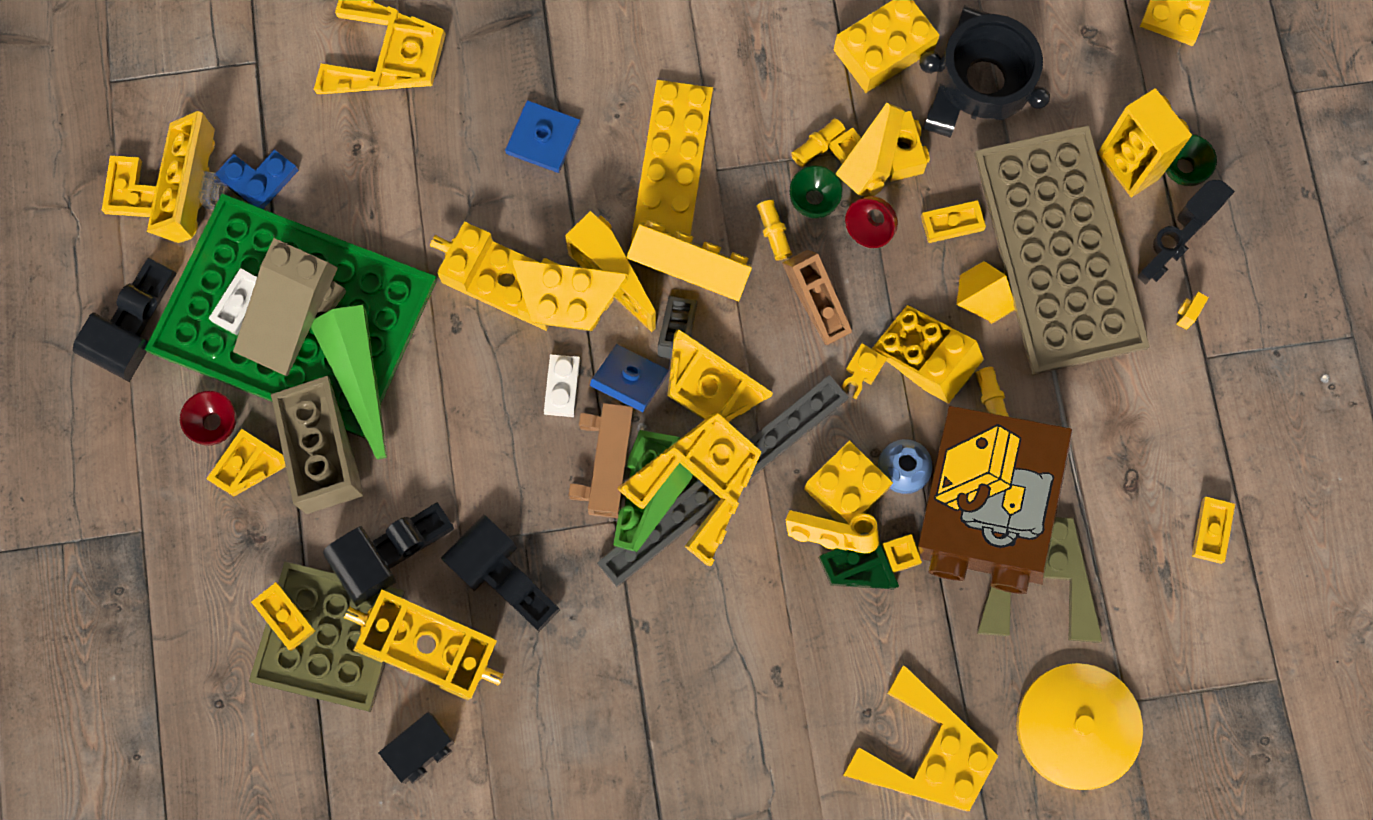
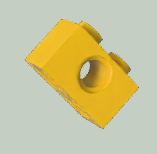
M911 111L904 112L897 143L904 142L908 144L910 148L901 149L898 145L896 146L889 175L890 182L924 174L927 163L930 161L928 149L926 146H922L920 141L921 127L919 121L913 119Z

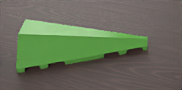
M363 304L332 309L314 319L311 329L376 459L387 458L367 311Z

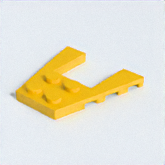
M338 0L335 10L338 18L388 26L375 72L321 63L314 86L316 94L433 86L446 36L444 29L416 17L403 15L397 9L390 6L384 7L373 0Z
M713 413L617 489L637 507L644 509L676 466L681 463L721 498L684 546L705 565L712 566L714 554L718 545L722 544L727 532L725 531L731 515L736 512L739 505L738 499L743 488L749 482L761 451L720 414Z
M902 666L887 694L941 724L917 772L911 778L858 747L843 776L968 812L973 806L998 755L908 668Z

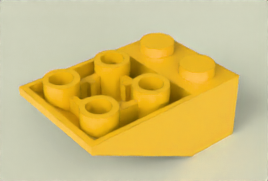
M909 305L902 310L872 347L873 350L885 356L889 364L915 384L948 404L984 360L976 340Z

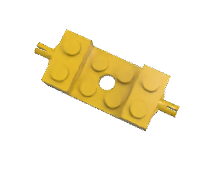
M465 221L457 236L451 242L434 235V240H431L430 246L445 252V258L437 272L442 284L547 331L548 325L531 322L513 266V259L531 262L538 261L494 242L491 233ZM543 258L541 262L546 264L560 265L547 258ZM503 274H511L515 277L514 283L507 287L500 285L498 280Z
M382 589L374 606L367 614L349 606L344 616V619L346 618L361 625L360 637L353 649L354 651L381 663L384 661L440 686V689L463 699H472L481 679L499 686L501 682L499 679L503 678V673L487 667L497 640ZM427 635L433 638L435 648L431 653H422L417 648V641L421 636Z

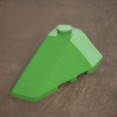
M640 430L628 457L627 467L631 469L630 477L681 438ZM679 463L644 509L637 507L626 497L625 506L619 511L613 545L637 552L690 482L693 474Z

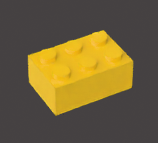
M892 0L837 34L833 50L864 92L867 93L917 62L923 53L934 51L940 35L913 0Z

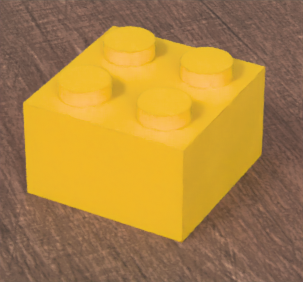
M849 440L807 481L804 490L837 522L849 524L854 516L865 514L890 489L893 482Z

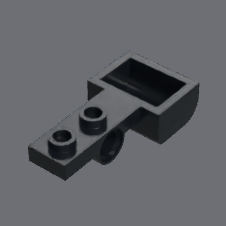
M1210 180L1205 183L1186 203L1177 216V220L1184 228L1180 230L1174 226H1167L1161 229L1155 237L1153 248L1158 255L1141 271L1138 278L1145 285L1151 279L1157 282L1169 270L1165 265L1172 258L1176 261L1180 259L1189 249L1185 244L1220 210L1235 191L1221 180ZM1163 236H1171L1174 238L1176 246L1174 248H1166L1162 244L1161 238Z
M147 258L134 282L125 285L120 291L116 302L118 309L110 321L94 312L89 315L74 341L73 352L130 382L147 353L145 348L148 341L141 338L140 335L177 273Z
M436 502L411 518L403 517L398 519L386 529L385 534L371 541L364 528L359 526L329 544L324 549L323 555L357 607L380 593L381 589L385 590L396 583L395 577L390 570L391 568L454 530V526L439 503Z
M483 514L446 551L441 560L473 591L486 581L524 619L540 632L560 609L518 567L507 559L517 549V546L498 526Z

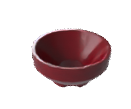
M861 197L851 204L845 216L846 228L852 239L867 248L883 247L890 242L897 231L898 220L892 206L880 197ZM873 209L881 211L884 215V222H874L870 216V211Z
M215 391L199 392L191 396L183 405L180 413V426L183 433L191 441L204 446L216 445L225 441L234 431L237 418L236 411L231 401L221 393ZM212 414L219 415L221 419L219 427L215 430H207L204 426L206 417Z

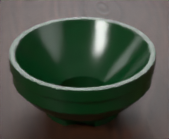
M1192 134L1191 138L1165 172L1168 177L1180 185H1199L1209 179L1214 173L1217 165L1216 152L1206 139ZM1182 159L1190 161L1193 166L1192 172L1184 173L1180 171L1177 166L1178 161Z
M809 166L795 174L790 184L789 195L792 205L799 213L809 218H822L830 215L838 207L843 189L838 176L833 171L822 166ZM810 191H818L822 194L823 201L817 205L810 204L806 199V194Z

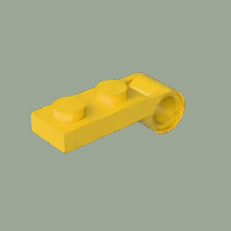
M789 510L785 519L788 536L801 542L810 541L821 544L828 549H847L859 553L873 552L879 545L877 521L869 514H858L851 519L849 524Z

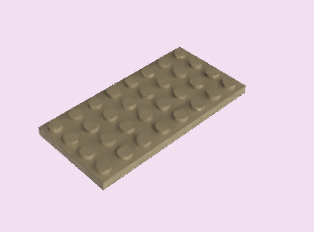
M1089 125L976 150L974 156L1003 267L1013 296L1014 309L1032 375L1147 350L1150 345Z

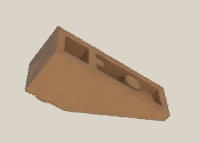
M805 250L782 262L794 291L824 344L829 345L852 333L819 254Z

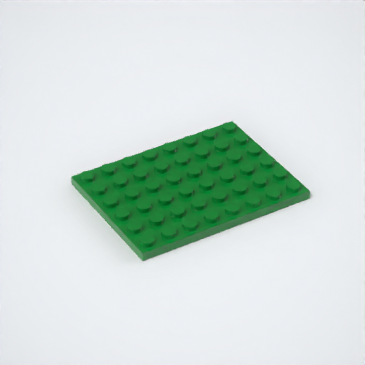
M221 194L145 350L152 355L271 402V394L328 376L346 432L365 439L366 437L311 327L289 375L285 376L233 352L238 335L211 322L209 317L240 268L256 277L258 276L261 264L274 238L338 267L332 281L345 288L346 294L335 309L363 304L367 311L373 363L377 375L381 405L437 282L436 276Z

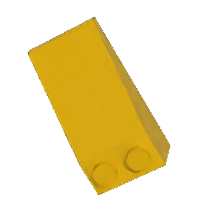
M590 211L565 235L568 255L582 268L627 274V282L625 285L622 284L614 298L646 328L653 332L656 329V311L613 234L611 224L603 216L599 215L597 217Z

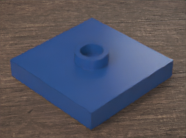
M527 100L505 152L510 156L560 173L581 124L580 119Z
M616 344L593 376L590 386L644 412L666 379L669 370Z

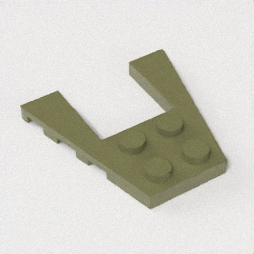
M1056 517L1044 578L1069 580L1068 641L1102 642V637L1073 518ZM990 587L977 634L1010 635L1011 593Z

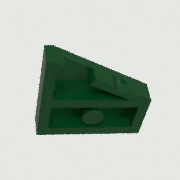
M880 543L870 553H859L837 548L818 557L831 586L890 590L899 587Z

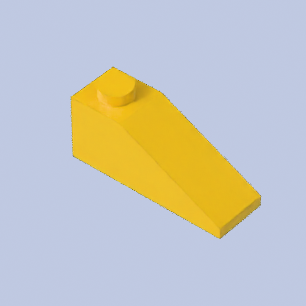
M890 103L885 104L836 172V175L858 195H877L883 189L884 182L890 175L905 112L900 107Z

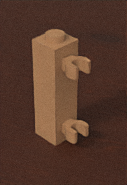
M613 400L610 401V404L603 403L601 417L585 413L580 415L579 426L581 430L599 431L591 487L570 484L568 496H570L569 499L589 501V515L618 518L622 493L617 488L624 483L634 415L633 407L621 401Z

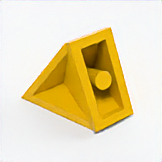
M983 261L959 276L956 305L988 320L990 324L1015 311L1013 296L1006 275L987 262Z

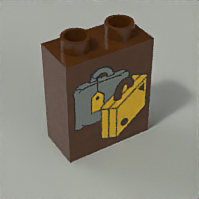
M949 406L918 545L921 559L930 561L928 573L953 581H965L967 569L992 574L991 587L1015 594H1027L1029 582L1043 584L1071 445V428Z

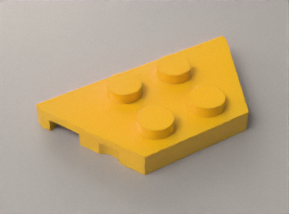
M513 259V266L531 322L534 324L593 331L601 320L602 313L609 308L614 301L613 297L622 284L625 285L628 280V275L625 273Z
M676 330L673 340L667 396L704 420L713 413H718L727 422H730L735 417L742 415L772 396L773 393L682 331Z

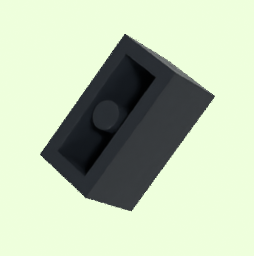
M427 712L380 750L378 754L401 783L406 784L410 780L413 784L427 773L425 767L435 760L439 763L452 752L449 747L455 742L433 714Z

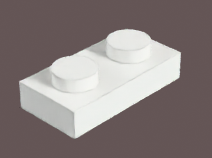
M240 268L210 315V321L238 335L257 277Z
M550 354L544 405L545 415L574 417L580 357Z

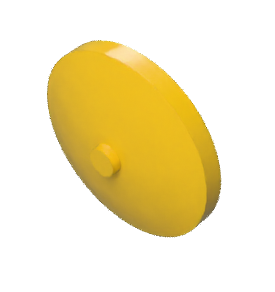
M1081 663L1066 664L1045 672L1027 688L1017 712V736L1026 759L1042 777L1064 788L1089 790L1106 786L1122 777L1129 770L1140 751L1143 738V722L1137 701L1128 687L1119 678L1094 665Z

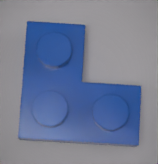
M274 149L256 170L233 154L214 175L221 183L248 204L264 209L299 170L292 162Z

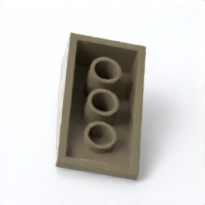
M274 238L261 264L233 352L288 376L338 267Z
M325 376L271 394L293 504L305 514H310L364 496L358 468L330 378Z

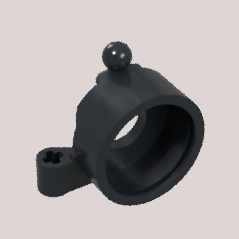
M964 5L956 30L951 35L942 58L935 51H927L919 59L922 71L930 74L937 72V82L939 83L934 102L931 104L923 129L951 138L960 110L971 115V118L975 120L977 117L1004 120L1022 110L1027 102L1035 109L1044 108L1050 102L1048 90L1041 86L1035 87L1043 69L1041 47L1034 34L1025 25L1008 16L990 14ZM982 61L996 65L1004 77L1003 87L991 94L976 91L967 79L969 67Z

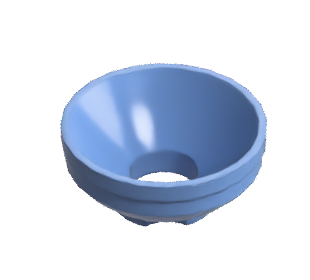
M901 439L894 441L882 451L878 460V468L893 482L890 489L897 493L910 494L919 491L928 483L932 474V459L929 452L923 445L913 440ZM903 455L912 456L916 461V468L912 471H904L899 466V458Z

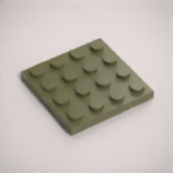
M284 562L278 584L316 632L290 651L266 622L249 682L371 712L385 662L381 663L353 650L360 637L361 625L346 618L344 619V616L349 606L367 614L374 606L380 593L356 607L336 574ZM392 587L384 590L402 599L405 591Z

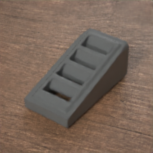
M673 296L668 297L658 341L659 357L672 359L674 335H670L668 332L675 333L676 330H680L689 337L692 336L698 304L697 300ZM673 309L688 311L689 315L674 313L672 311ZM670 321L683 322V323H687V324H686V325H682V324L670 323Z

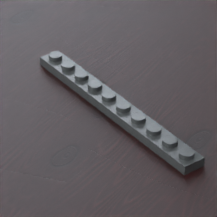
M830 375L749 439L761 451L750 479L848 400V395ZM700 480L697 481L676 499L637 552L616 547L597 562L598 566L617 588L711 512L721 498Z

